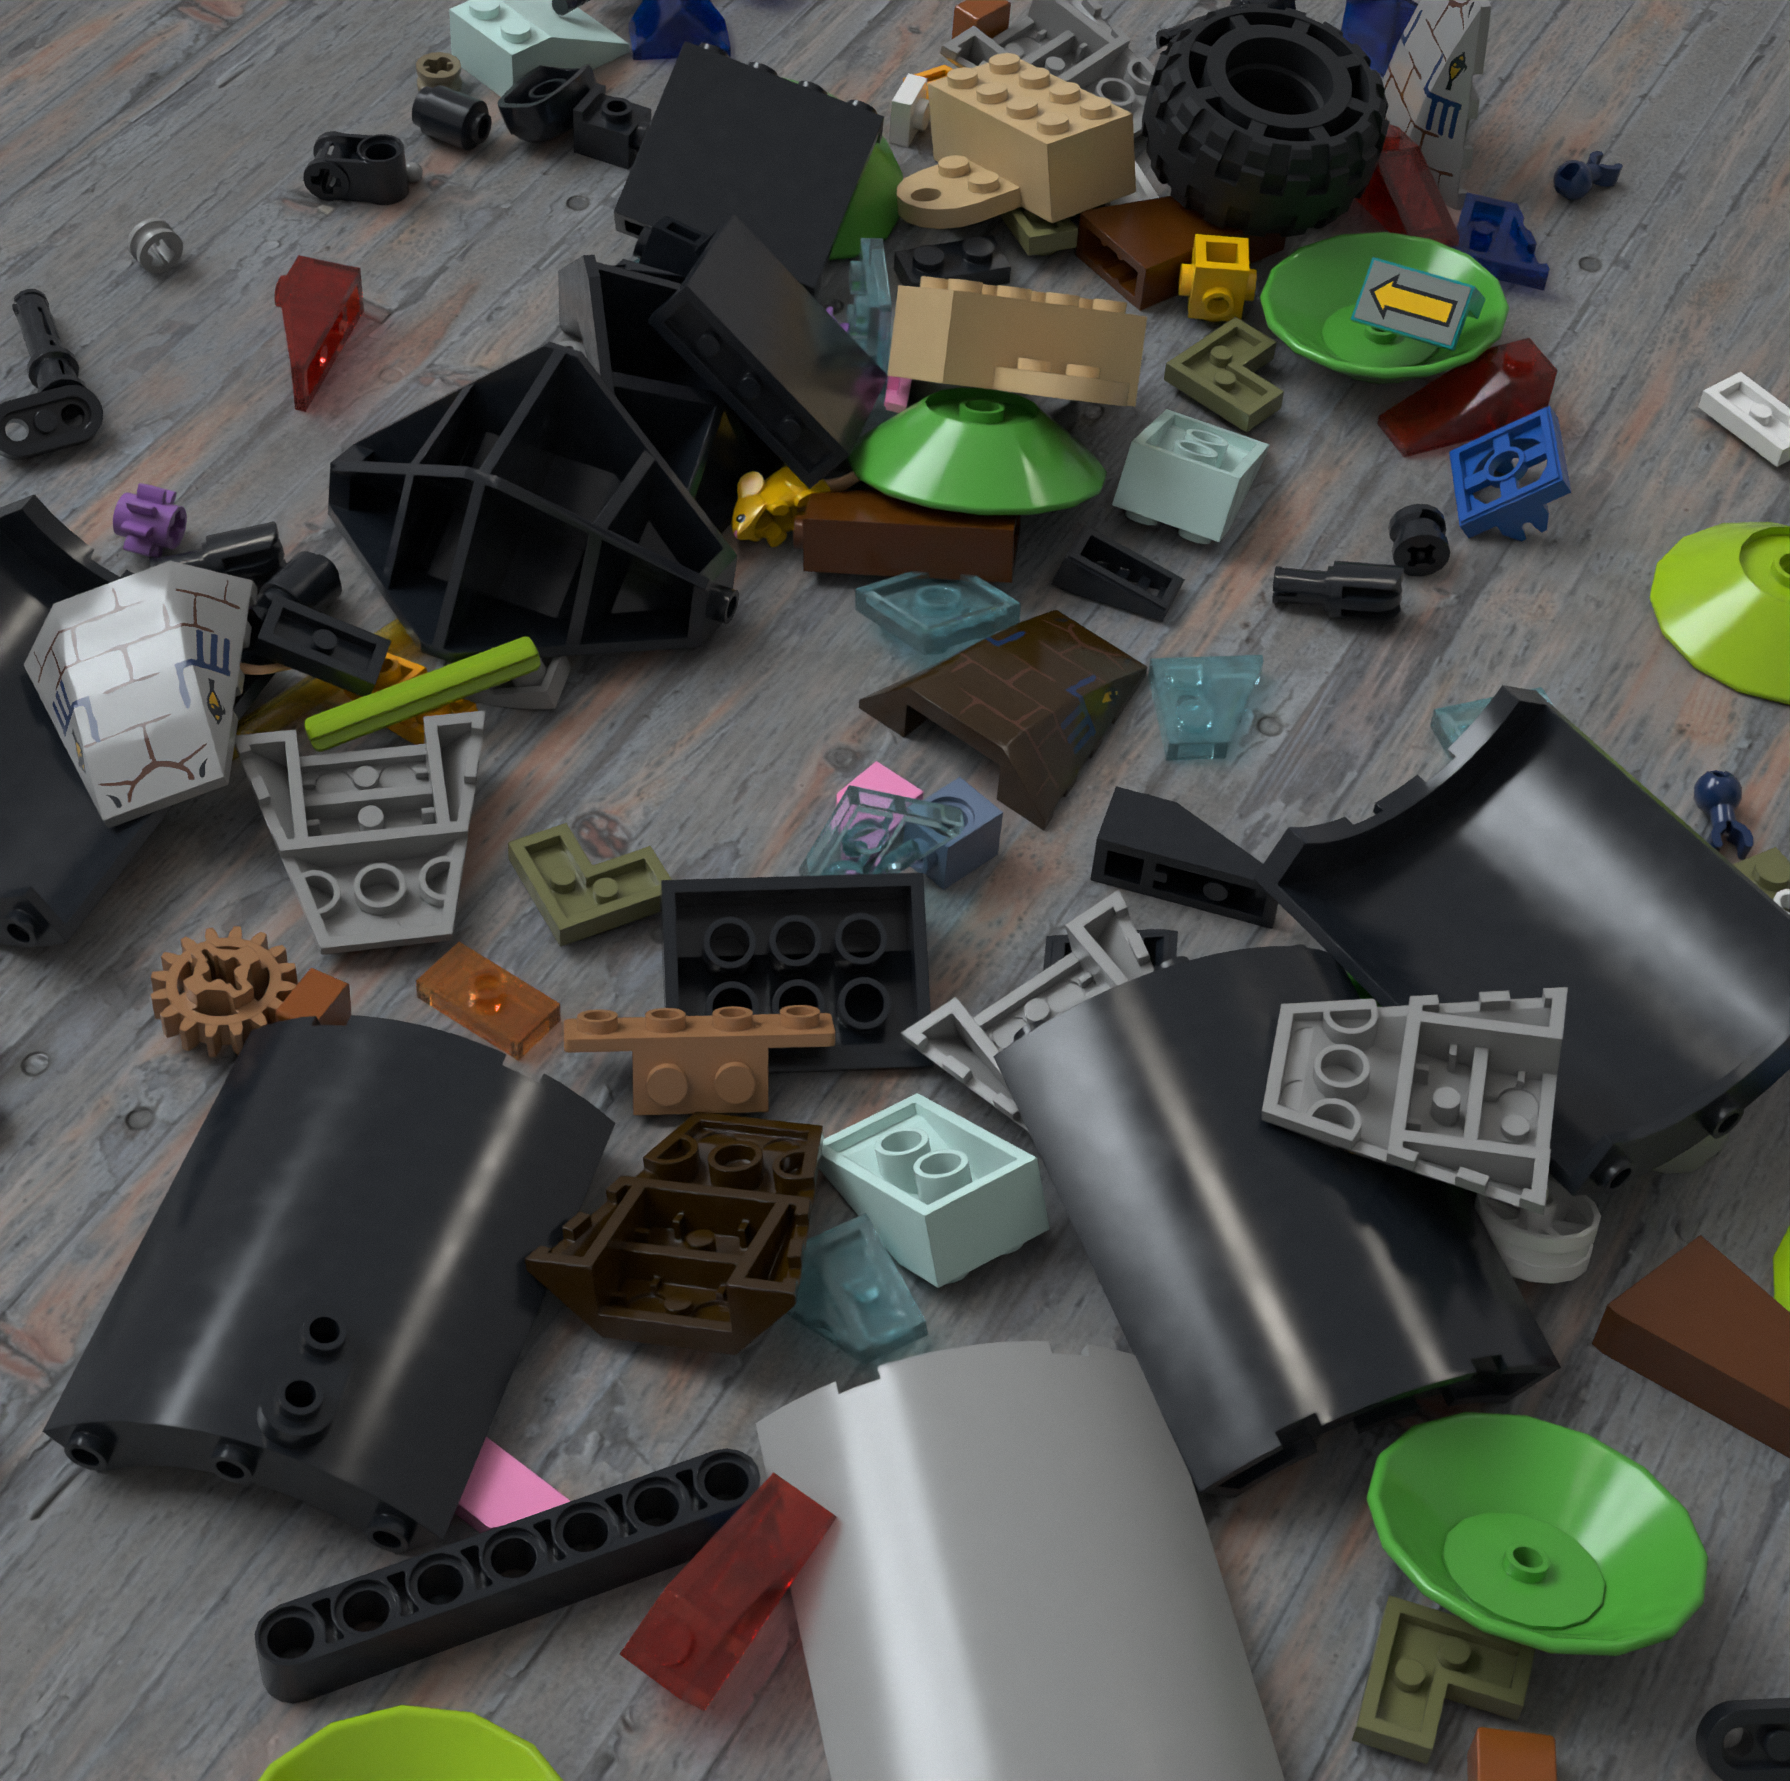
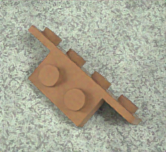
M808 1005L787 1006L780 1009V1014L753 1015L752 1010L744 1007H722L714 1010L713 1016H686L685 1012L679 1009L658 1008L647 1011L645 1017L618 1018V1014L614 1011L596 1009L579 1013L577 1019L564 1020V1051L568 1053L632 1051L633 1115L694 1114L695 1112H769L768 1048L831 1047L835 1045V1028L831 1014L820 1013L818 1008Z

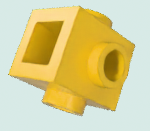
M1195 234L1191 264L1182 263L1179 275L1178 295L1187 296L1188 318L1204 319L1210 322L1230 321L1235 317L1241 320L1244 301L1254 300L1257 279L1256 269H1250L1248 238Z

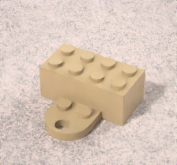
M1013 53L994 55L990 57L988 63L973 68L962 67L953 69L947 73V77L928 83L933 156L938 164L904 178L897 186L898 215L910 224L925 228L946 229L979 223L1020 207L1050 223H1054L1135 193L1133 113L1112 104L1107 98L1098 97L1081 89L1076 83L1067 82L1050 74L1049 70L1036 67L1025 62Z
M921 276L920 287L898 285L887 376L1135 407L1147 316L1126 314V302L1087 299L1062 293L1032 291V289L1011 286L985 285L982 282Z

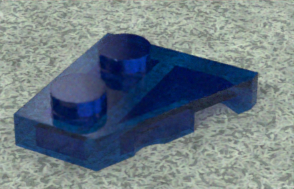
M1467 192L1451 247L1471 255L1499 281L1543 291L1545 289L1550 269L1547 263L1539 264L1534 253L1537 243L1532 232L1523 224L1525 218L1518 204Z

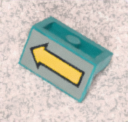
M1373 257L1351 320L1362 325L1455 351L1467 316L1475 319L1479 318L1485 297L1473 285Z

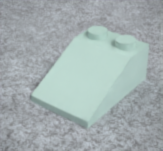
M468 0L449 9L451 55L456 56L460 60L461 67L500 97L523 76L540 65L571 69L581 68L583 65L590 64L593 70L630 53L629 43L577 7L566 15L561 16L553 10L552 0Z
M1166 409L1131 442L1112 505L1126 510L1125 516L1135 522L1145 525H1157L1159 521L1179 528L1178 534L1189 541L1200 544H1209L1211 540L1220 542L1230 530L1270 444Z
M918 1093L825 1138L823 1141L819 1165L820 1171L900 1265L937 1288L962 1280L970 1271L1000 1255L1017 1251L1025 1242L1050 1229L1037 1157Z

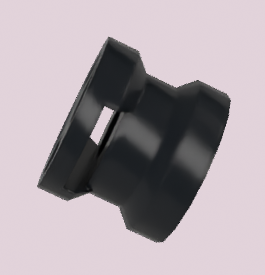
M1413 504L1405 506L1393 515L1388 529L1390 539L1394 542L1392 547L1394 564L1403 566L1404 574L1410 576H1426L1442 569L1450 557V547L1445 536L1447 529L1443 514L1431 505Z

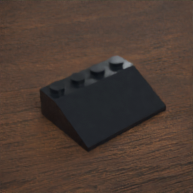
M923 873L661 880L660 916L664 1008L682 1010L686 1016H713V1011L722 1007H744L752 1010L753 1015L780 1014V1009L787 1006L808 1005L818 1008L820 1013L831 1014L835 1028L834 1046L768 1048V1074L933 1068V1061L904 1041L901 1032L931 1013Z

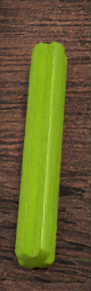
M524 636L310 716L304 721L307 737L315 751L322 752L537 671L541 667L538 650L530 637Z

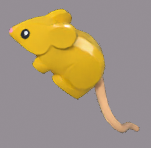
M788 466L777 470L766 480H764L759 472H748L740 478L737 485L738 500L731 520L733 535L736 539L754 542L766 538L772 548L777 547L786 539V532L794 530L796 514H805L810 494L844 491L860 480L852 471L841 477L822 478L809 489Z

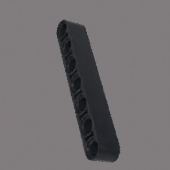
M728 1448L714 1450L280 1604L266 1612L258 1622L254 1634L262 1683L268 1693L279 1701L293 1704L309 1701L736 1544L738 1530L753 1532L754 1525H757L761 1480L758 1466L750 1456L739 1450ZM727 1493L739 1498L731 1501L717 1500L714 1496ZM660 1518L670 1523L655 1527L643 1522L648 1519ZM584 1543L596 1544L600 1547L590 1552H580L572 1549L578 1544ZM516 1568L529 1572L518 1578H507L500 1575L507 1570ZM446 1594L456 1597L455 1600L448 1604L436 1605L427 1602L437 1595ZM372 1620L383 1623L382 1626L373 1631L362 1632L353 1629L358 1624ZM300 1647L308 1649L307 1653L298 1658L285 1659L278 1657L280 1653L290 1648Z

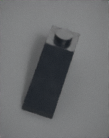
M1116 786L1097 836L1091 881L1273 929L1279 905L1254 879L1263 865L1262 862L1177 802Z

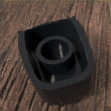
M590 64L583 65L581 68L571 69L540 65L523 76L506 91L497 103L498 108L511 135L514 134L520 140L527 142H545L573 128V109L593 88L597 81Z

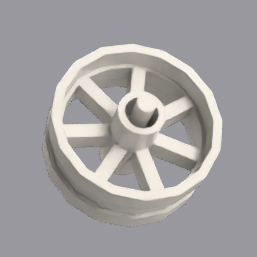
M1548 1177L1544 1215L1477 1193L1474 1208L1512 1277L1529 1282L1554 1284L1574 1280L1586 1272L1601 1219L1596 1203L1587 1195L1572 1196L1555 1178Z

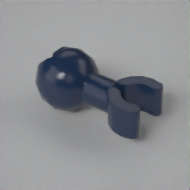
M1594 151L1589 155L1586 164L1579 160H1568L1561 164L1554 173V188L1557 193L1568 200L1581 199L1590 191L1593 183L1604 187L1614 186L1617 183L1623 165L1620 163L1615 165L1600 164L1603 153L1601 151Z
M1707 771L1695 783L1693 797L1697 807L1707 815H1710L1713 829L1707 842L1719 852L1723 846L1721 836L1724 834L1726 840L1736 847L1738 858L1745 860L1753 846V836L1744 824L1736 820L1734 811L1742 800V786L1738 778L1728 771Z

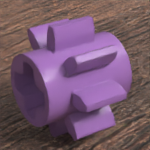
M139 483L137 495L126 492L120 497L114 510L113 530L116 535L127 537L123 546L124 550L159 558L162 556L163 547L175 549L180 544L186 529L187 514L184 507L174 505L176 492Z

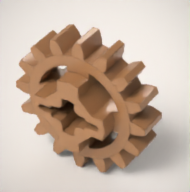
M234 926L227 938H219L213 927L207 928L205 932L206 941L197 944L194 940L185 936L180 939L181 955L169 952L162 954L163 971H156L151 974L153 993L150 995L155 1019H161L163 1034L167 1038L180 1034L182 1048L186 1051H190L202 1042L207 1044L209 1057H216L222 1045H231L238 1056L252 1030L276 1022V1010L298 984L295 963H288L286 948L283 945L268 949L266 933L259 932L249 941L243 939L240 926Z

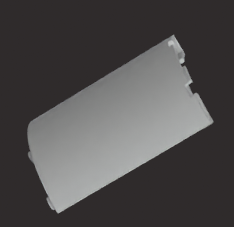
M1038 1340L994 1342L928 1352L877 1366L880 1379L842 1393L835 1381L788 1403L755 1423L831 1781H1285L1191 1475L1135 1355L1088 1344L1081 1351V1355L1052 1353L1049 1341Z

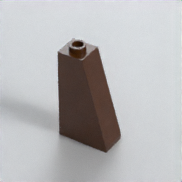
M1165 196L1090 209L1080 213L1075 255L1141 311L1178 295L1181 264H1191L1195 234L1248 238L1249 264L1284 250L1286 237H1281L1280 233H1266L1265 237L1244 235L1242 230L1225 225L1223 228H1220L1203 220L1204 215L1192 208L1187 210L1172 196Z
M877 489L810 494L805 514H796L793 545L794 549L803 550V571L1012 583L1021 532V515H975L931 509L887 496Z
M1700 1235L1607 1304L1592 1345L1602 1354L1790 1458V1312Z

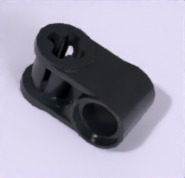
M337 131L325 132L316 140L313 149L315 159L308 163L303 174L304 184L310 193L319 199L327 201L345 200L371 202L377 205H391L402 201L409 194L404 144L399 138L387 134L361 135ZM333 145L334 149L332 151V154H327L330 146ZM335 177V184L331 187L330 183L332 178Z

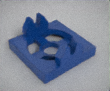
M1551 406L1544 407L1449 452L1459 525L1468 539L1497 526L1503 535L1518 541L1526 540L1523 524L1531 523L1540 532L1546 531L1549 518L1547 503L1571 493L1559 419ZM1519 458V462L1515 467L1513 459ZM1547 460V465L1540 479L1520 488L1519 480L1526 474L1528 468ZM1498 471L1506 475L1494 477V472ZM1490 485L1500 488L1501 491L1500 498L1487 504L1477 500L1473 495L1475 492Z

